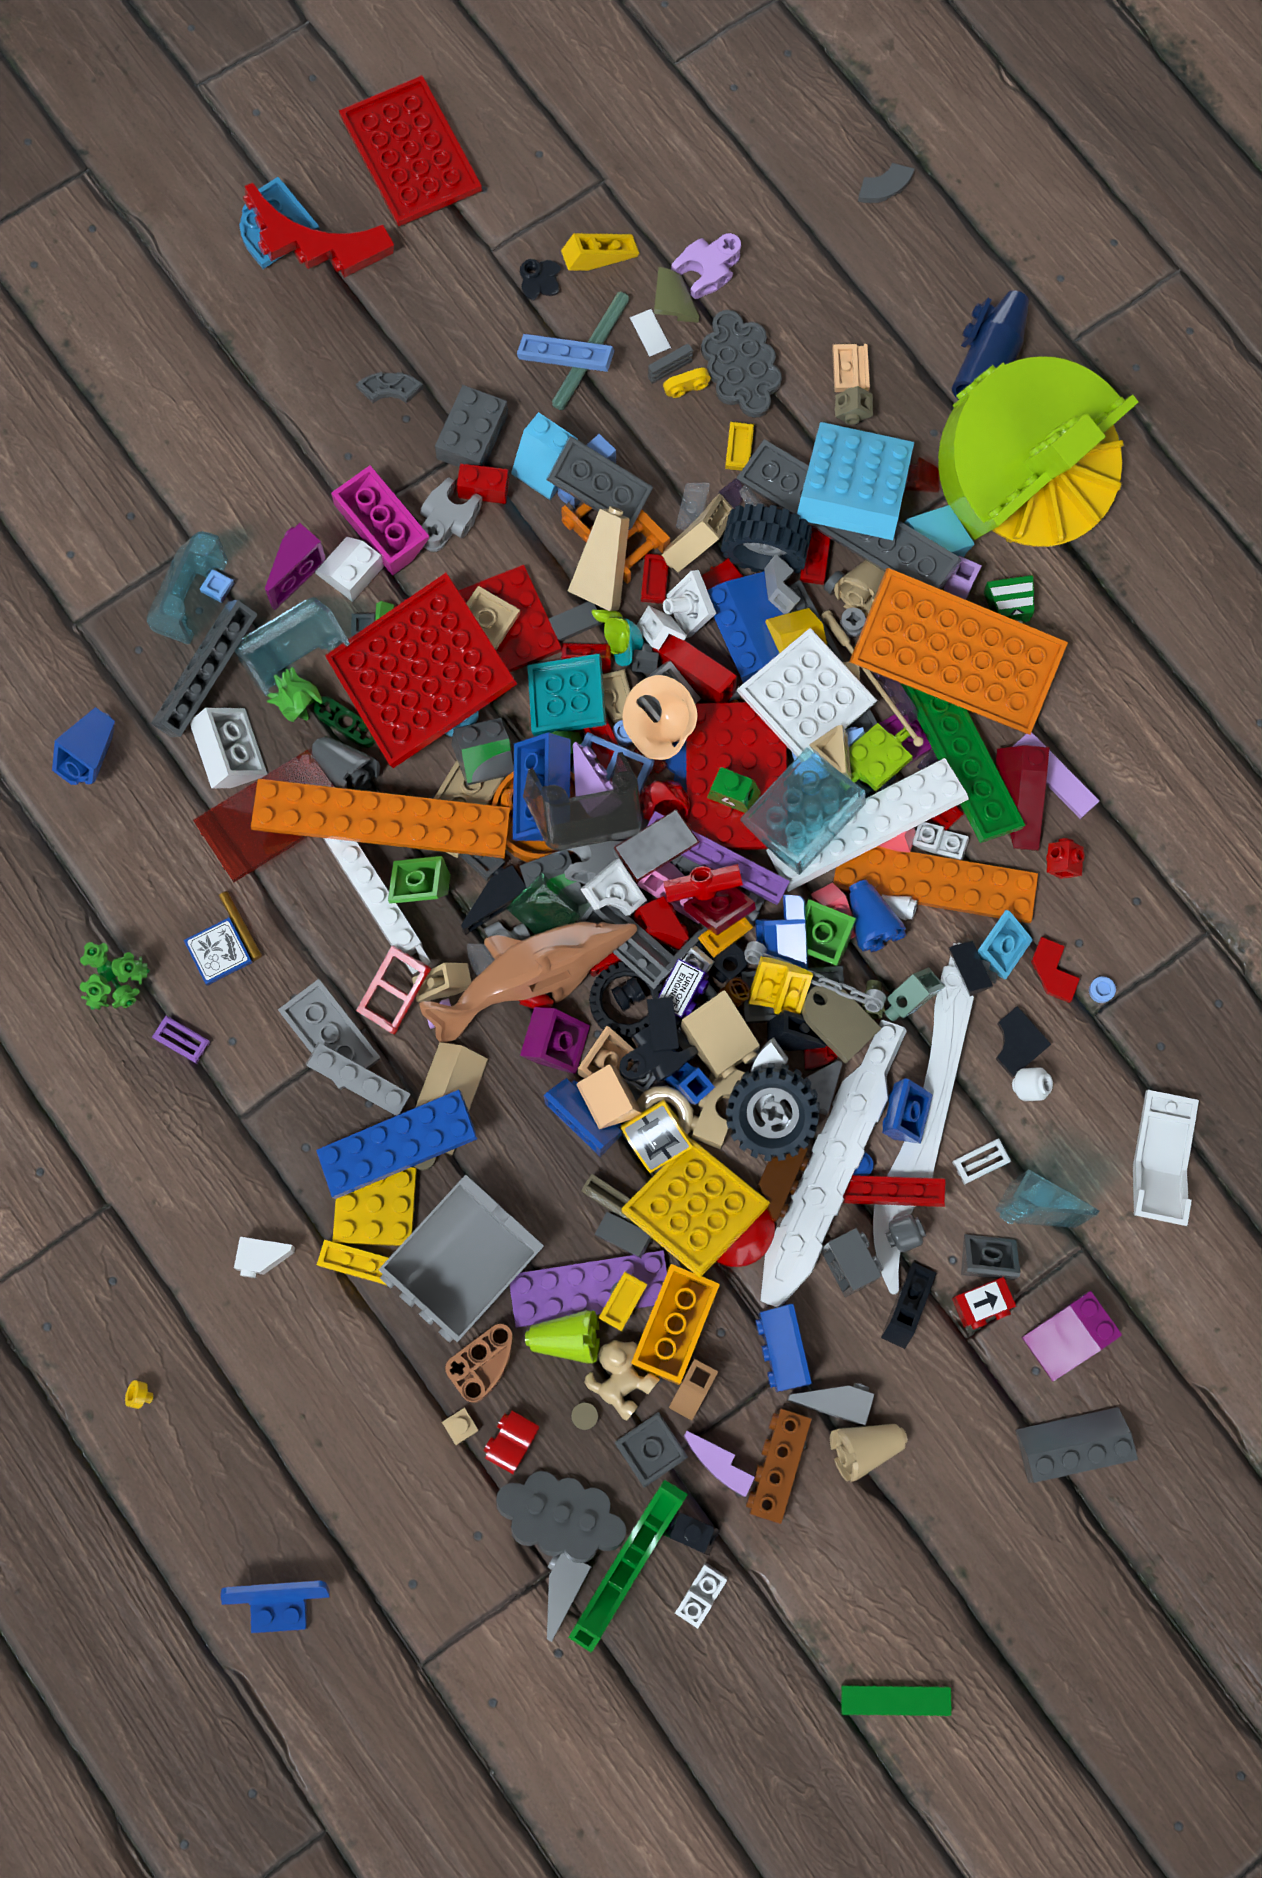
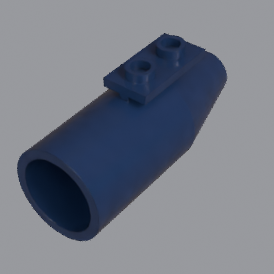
M1011 290L996 307L990 305L992 301L990 298H987L982 304L977 303L971 313V316L974 318L971 323L967 324L962 333L964 340L961 346L965 348L969 344L970 348L952 385V393L955 397L990 366L994 365L997 368L1002 363L1006 365L1016 361L1023 346L1029 307V298L1024 293Z

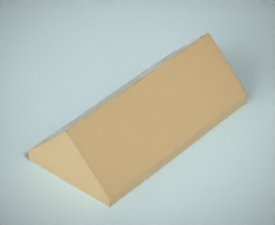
M440 1042L416 1107L460 1090L469 1112L488 1059L462 1045ZM455 1149L448 1151L446 1153L453 1155Z

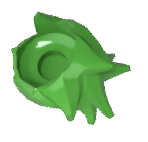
M291 667L290 670L286 669V672L282 673V678L277 674L273 677L276 680L279 692L265 693V695L271 698L267 700V703L277 705L289 721L294 722L297 717L307 721L309 719L306 710L307 705L316 701L320 704L322 703L316 686L298 677L294 667Z

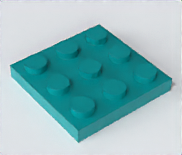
M600 654L528 665L531 731L534 736L548 732L553 733L554 731H572L606 725Z

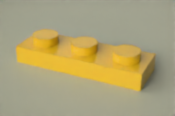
M324 1240L317 1266L386 1285L380 1279L383 1274L379 1269L389 1258Z

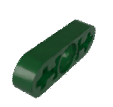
M321 697V704L317 701L314 703V711L319 720L357 745L369 748L376 743L371 733L370 739L364 738L362 740V736L356 731L358 725L359 730L363 733L369 731L363 719L332 698ZM329 705L331 712L336 714L334 720L329 712L325 711L322 714L320 707ZM342 717H350L353 720L352 725L348 728L340 727L339 720Z

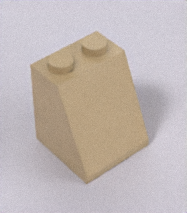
M725 990L682 1019L680 1031L691 1046L696 1047L699 1057L716 1080L721 1076L726 1079L737 1070L735 1066L742 1061L747 1064L758 1056L756 1052L760 1045Z

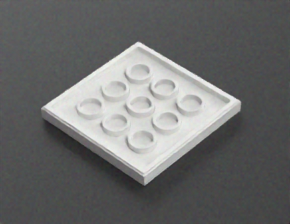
M811 628L737 689L739 695L803 764L816 755L809 744L838 725H843L844 729H846L877 702V699Z

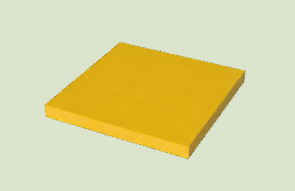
M691 1138L693 1148L666 1163L621 1208V1211L700 1278L768 1208L770 1202Z

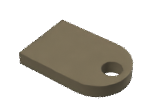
M826 983L827 985H830V986H832V987L835 986V985H833V984ZM822 986L813 987L806 995L802 1007L804 1020L845 1064L882 1029L854 999L841 996L835 991ZM842 988L841 992H844V993L848 994V993ZM813 995H821L825 1001L824 1005H817L813 1000Z

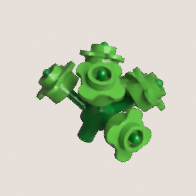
M87 943L84 946L85 952L84 956L80 958V962L84 966L89 964L91 967L97 968L98 974H92L86 982H81L80 990L87 993L86 997L81 996V998L87 1000L85 1005L90 1006L92 1010L95 1008L100 1010L101 1006L109 1007V1004H106L108 996L104 994L111 992V986L108 984L110 981L117 989L112 995L115 1000L112 1004L113 1008L120 1006L128 1008L136 1001L135 996L140 993V990L138 988L132 989L130 985L121 986L119 982L125 983L131 977V981H139V985H142V978H147V973L150 972L147 963H143L141 956H139V960H134V955L130 952L111 962L107 960L108 955L106 952L109 950L107 944Z

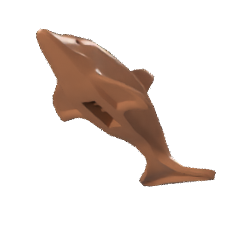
M581 921L547 930L525 940H516L500 935L490 936L484 940V945L494 958V961L471 982L455 1005L447 1006L436 1002L423 1001L419 1003L422 1015L434 1025L438 1041L448 1043L463 1033L479 1011L492 1004L504 1001L525 1000L552 992L554 1002L558 1003L566 998L584 980L592 967L629 940L636 933L637 926L635 924L618 925L606 922L592 923Z

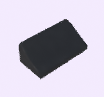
M973 941L948 947L969 997L993 987Z

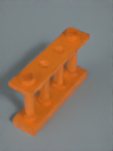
M583 503L572 513L564 505L561 508L563 524L569 530L573 529L587 543L593 526L588 529L579 519L592 508ZM643 510L640 511L631 530H628L627 539L634 533L641 532L647 541L625 559L623 580L627 584L631 581V571L629 569L652 549L657 548L663 554L666 547L670 544V537Z

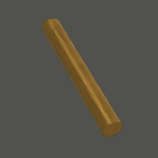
M222 892L219 897L253 961L261 958L262 955L229 892Z

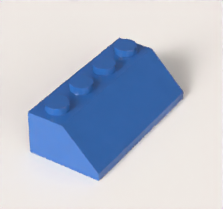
M548 732L514 743L513 840L554 841L560 839L563 834L570 832L571 739Z

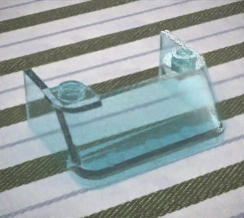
M313 597L301 602L242 638L234 653L256 686L266 696L270 694L268 688L276 684L273 676L276 674L279 676L278 671L317 647L332 650L339 645V641L345 646L350 645V642L332 611L317 598Z

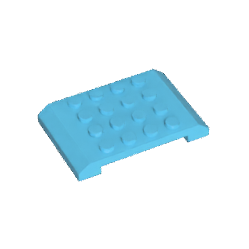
M820 422L797 512L800 515V519L893 540L914 442Z

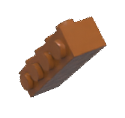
M779 1409L778 1414L773 1413L769 1424V1429H772L773 1432L770 1440L765 1439L761 1455H765L763 1466L758 1465L753 1481L758 1482L755 1492L750 1491L746 1507L750 1508L749 1514L778 1524L782 1523L811 1418L783 1409Z

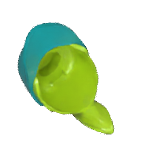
M593 609L592 615L599 622L605 623V639L611 647V653L614 654L616 663L620 666L630 665L634 650H642L644 644L639 627L632 621L624 619L622 614L617 611Z

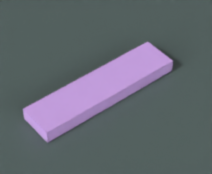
M1032 732L1030 735L1026 734L1012 746L1046 747ZM1049 750L1046 785L1081 819L1098 804L1099 800Z

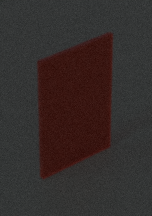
M308 750L260 778L334 787ZM257 781L193 820L201 832V836L205 838L233 883L308 837L251 829Z

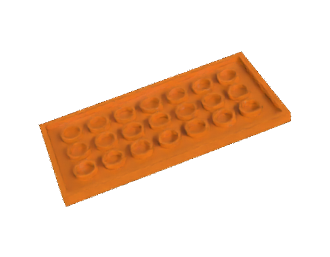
M886 568L849 662L1030 735L1068 642L900 572Z

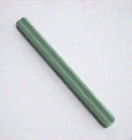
M621 291L616 294L587 343L603 345L629 301L627 294ZM572 367L552 400L554 408L558 410L565 408L588 369Z

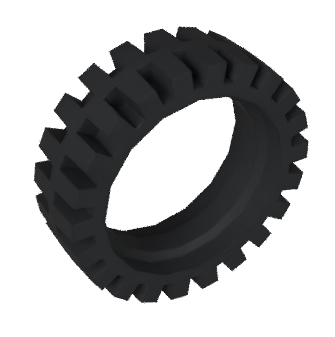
M618 962L617 965L612 964L606 970H602L600 975L594 980L589 997L590 1009L594 1020L601 1029H605L608 1026L620 1037L631 1039L635 1034L649 1026L648 1014L639 1022L632 1024L618 1023L611 1019L604 1011L602 1004L603 992L606 987L617 978L625 976L635 977L646 984L651 992L652 999L658 998L663 986L660 983L653 989L624 962Z

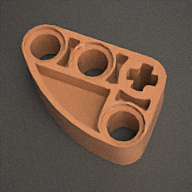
M494 1325L447 1362L445 1366L447 1376L468 1402L478 1403L492 1392L502 1378L509 1363L513 1344V1334L507 1325ZM503 1329L507 1331L508 1339L505 1343L498 1344L494 1341V1334L496 1331ZM477 1346H484L487 1350L486 1357L482 1360H476L472 1356L473 1349ZM454 1363L459 1365L464 1363L465 1367L462 1369L464 1373L461 1376L457 1373L452 1375L451 1371L454 1370L452 1367ZM472 1383H477L481 1387V1393L476 1398H470L467 1395V1387Z

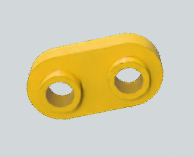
M697 368L669 378L664 382L663 388L667 396L679 398L686 392L692 390L699 391L706 388L711 378L706 368Z

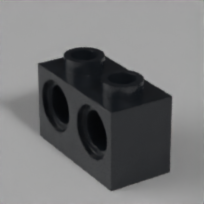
M701 941L695 945L714 961L710 969L713 971L712 975L721 984H724V982L727 984L731 979L738 978L741 972H744L750 966V963L745 959L744 952L735 943L714 958L705 951V946ZM731 961L735 963L737 968L734 971H727L724 969L723 964Z

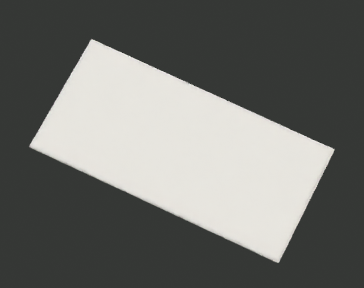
M651 309L630 317L649 357L671 348Z

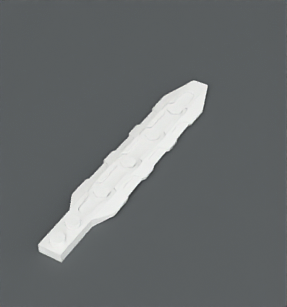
M881 1020L879 1026L882 1029L874 1035L861 1066L842 1081L832 1103L833 1108L822 1133L818 1134L812 1148L811 1158L801 1180H799L794 1195H791L792 1200L780 1227L776 1228L773 1241L765 1254L761 1302L776 1308L781 1307L812 1273L822 1251V1243L827 1231L844 1201L843 1195L854 1170L859 1167L863 1158L865 1145L889 1099L887 1074L905 1036V1027Z

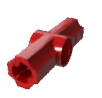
M738 864L714 870L701 866L693 869L688 876L663 881L668 903L696 897L698 900H709L715 896L717 891L743 886Z

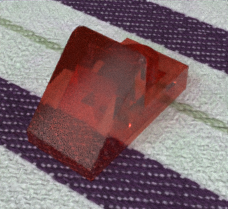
M918 457L916 465L909 464L904 490L938 493L939 468Z

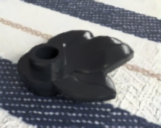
M528 259L524 261L520 266V276L523 279L521 288L525 296L535 301L540 293L545 296L557 295L559 293V285L554 276L561 271L560 265L551 260L538 262L535 259ZM533 270L535 273L530 274L528 271Z

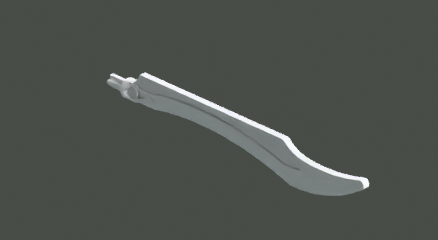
M951 955L948 966L943 967L940 980L945 987L937 993L935 1001L932 1046L923 1087L933 1096L921 1144L904 1141L887 1177H933L974 999L973 996L969 997ZM875 1204L873 1233L876 1256L883 1270L881 1273L889 1292L892 1295H896L899 1292L900 1251L896 1246L891 1248L885 1233L890 1231V1221L906 1214H911L916 1206Z

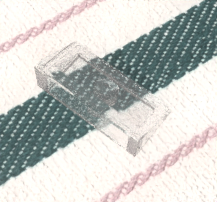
M686 483L676 528L686 530L705 510L710 483Z

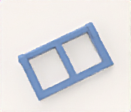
M587 732L581 746L591 747L594 742L615 751L606 770L608 781L611 780L621 755L643 763L632 792L616 786L619 790L618 794L621 793L623 796L637 802L655 761ZM574 764L571 768L572 773H574Z

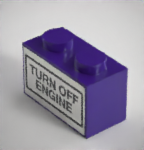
M678 958L658 998L673 996L675 1016L682 1020L697 1009L698 1004L695 1002L700 994L703 995L706 992L710 983L707 980L709 975Z

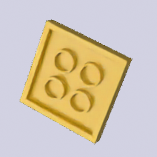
M413 1167L337 1198L335 1201L333 1242L338 1244L401 1246L413 1233L417 1169Z

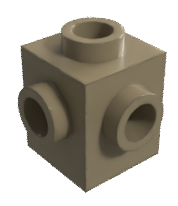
M861 387L848 388L844 392L835 395V417L846 424L855 425L859 421L873 416V394Z

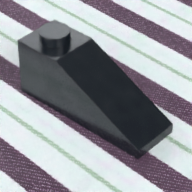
M512 865L508 868L503 866L493 873V877L490 878L461 924L464 935H467L529 896L527 887Z
M912 1262L881 1336L882 1339L903 1349L907 1347L915 1334L936 1272Z

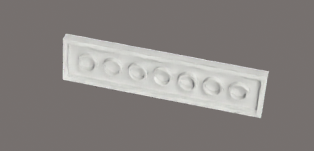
M944 758L788 838V849H767L766 851L779 876L790 881L786 888L789 892L897 835L968 800V796Z

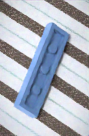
M523 334L517 356L520 360L608 372L614 349L613 346Z

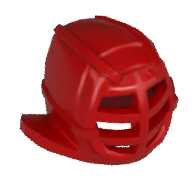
M655 781L651 785L643 787L644 810L642 813L644 819L650 821L655 811L665 817L677 811L683 821L689 817L690 797L678 781Z

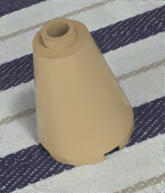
M864 560L835 584L834 592L838 601L841 598L846 603L843 606L844 608H858L867 617L885 572Z
M897 1424L839 1428L831 1431L830 1434L831 1450L836 1449L838 1455L837 1458H834L835 1464L842 1477L850 1482L857 1481L904 1450L905 1443H907L905 1430L902 1427L899 1428Z

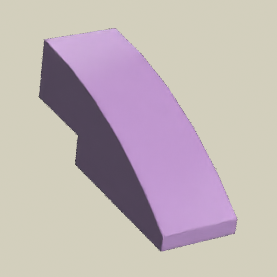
M686 1431L684 1438L702 1465L729 1489L746 1497L755 1477L731 1465L735 1457L734 1454Z

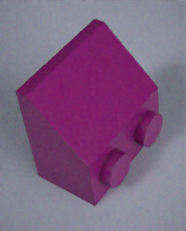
M534 1007L520 1056L540 1065L576 1074L590 1025L555 1008Z

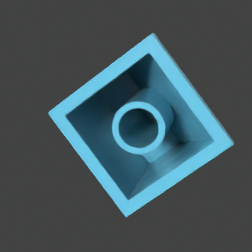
M538 412L523 431L512 468V475L551 500L558 491V487L546 479L568 437L572 436L577 440L578 438Z
M949 505L908 518L904 522L905 525L958 557H964L975 545Z

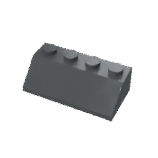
M1119 1407L1015 1430L1028 1483L1138 1460L1131 1431Z

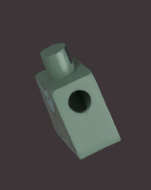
M929 967L914 973L887 998L890 1005L885 1009V1014L891 1021H895L900 1016L905 1018L915 1013L945 986Z

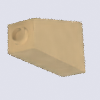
M612 506L609 509L599 510L568 589V592L608 611H616L620 607L630 518L622 515V510Z

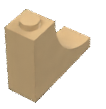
M718 494L698 518L664 550L662 556L666 564L674 568L678 573L714 544L724 532L730 510L734 508L721 494Z

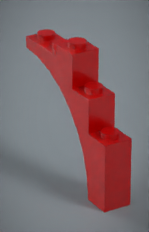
M253 182L244 186L245 196H243V200L249 210L253 209L256 217H254L256 224L261 230L259 232L260 241L258 246L263 255H268L271 261L295 250V255L300 264L304 263L307 269L332 258L333 267L337 272L340 271L345 278L393 254L394 243L383 224L366 231L348 234L326 233L309 229L293 222L278 212L261 195Z

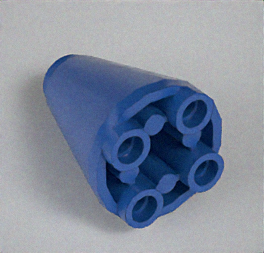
M868 880L859 881L849 887L852 916L856 918L854 924L856 940L860 950L863 952L870 950L873 953L884 948L885 942L891 939L893 942L898 941L906 936V928L902 921L873 885L868 883Z

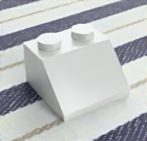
M346 537L315 573L353 602L382 570L384 565L382 556L365 542Z

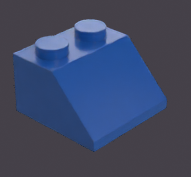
M902 1079L894 1083L893 1090L889 1095V1106L883 1120L882 1133L893 1140L921 1144L933 1094L910 1079Z

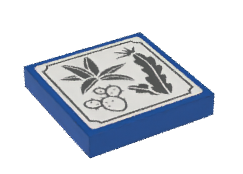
M230 918L184 940L207 986L253 963Z

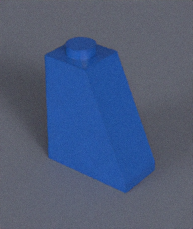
M96 707L55 740L52 771L71 785H77L80 782L93 784L97 779L113 738L115 721L107 713H103Z

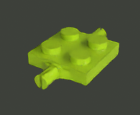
M877 723L849 747L852 780L846 781L843 779L842 783L847 788H850L860 779L877 791L912 761V755L901 744L906 738L911 736L906 728L903 727L901 731L893 736Z

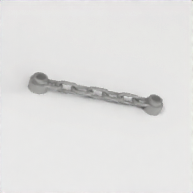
M749 942L744 952L745 959L750 964H759L761 956L792 964L782 958L766 954L767 949L760 942ZM808 970L814 976L819 977L818 982L811 980V984L822 986L835 991L841 996L862 1002L870 1012H878L884 1006L886 995L879 990L870 989L863 993L854 987L825 978L819 973ZM826 982L833 984L835 986L832 987L830 985H827ZM842 987L851 990L850 995L841 992Z

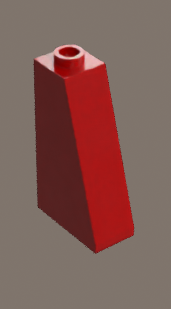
M668 634L659 650L653 647V652L659 653L658 661L662 665L667 661H671L693 690L708 703H728L735 694L737 676L686 641Z

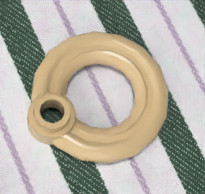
M655 1086L643 1092L636 1100L642 1112L662 1100L671 1103L678 1112L680 1126L687 1135L690 1132L693 1122V1108L679 1090L669 1086Z

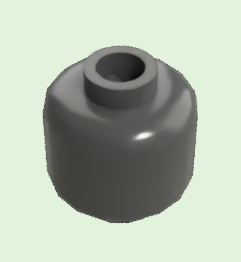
M906 1214L890 1221V1231L885 1233L891 1248L896 1246L900 1252H907L921 1246L924 1241L923 1237L926 1236L919 1217L914 1218L911 1214Z

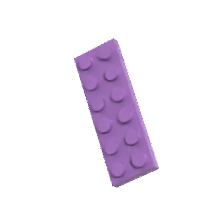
M664 1251L644 1253L642 1258L631 1255L519 1273L510 1283L516 1328L531 1326L586 1310H594L597 1315H600L610 1298L612 1286L620 1280L624 1271L648 1284L634 1309L654 1306L667 1275Z

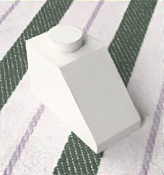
M240 1237L234 1268L241 1271L240 1276L256 1278V1274L264 1275L295 1252V1247L290 1244Z

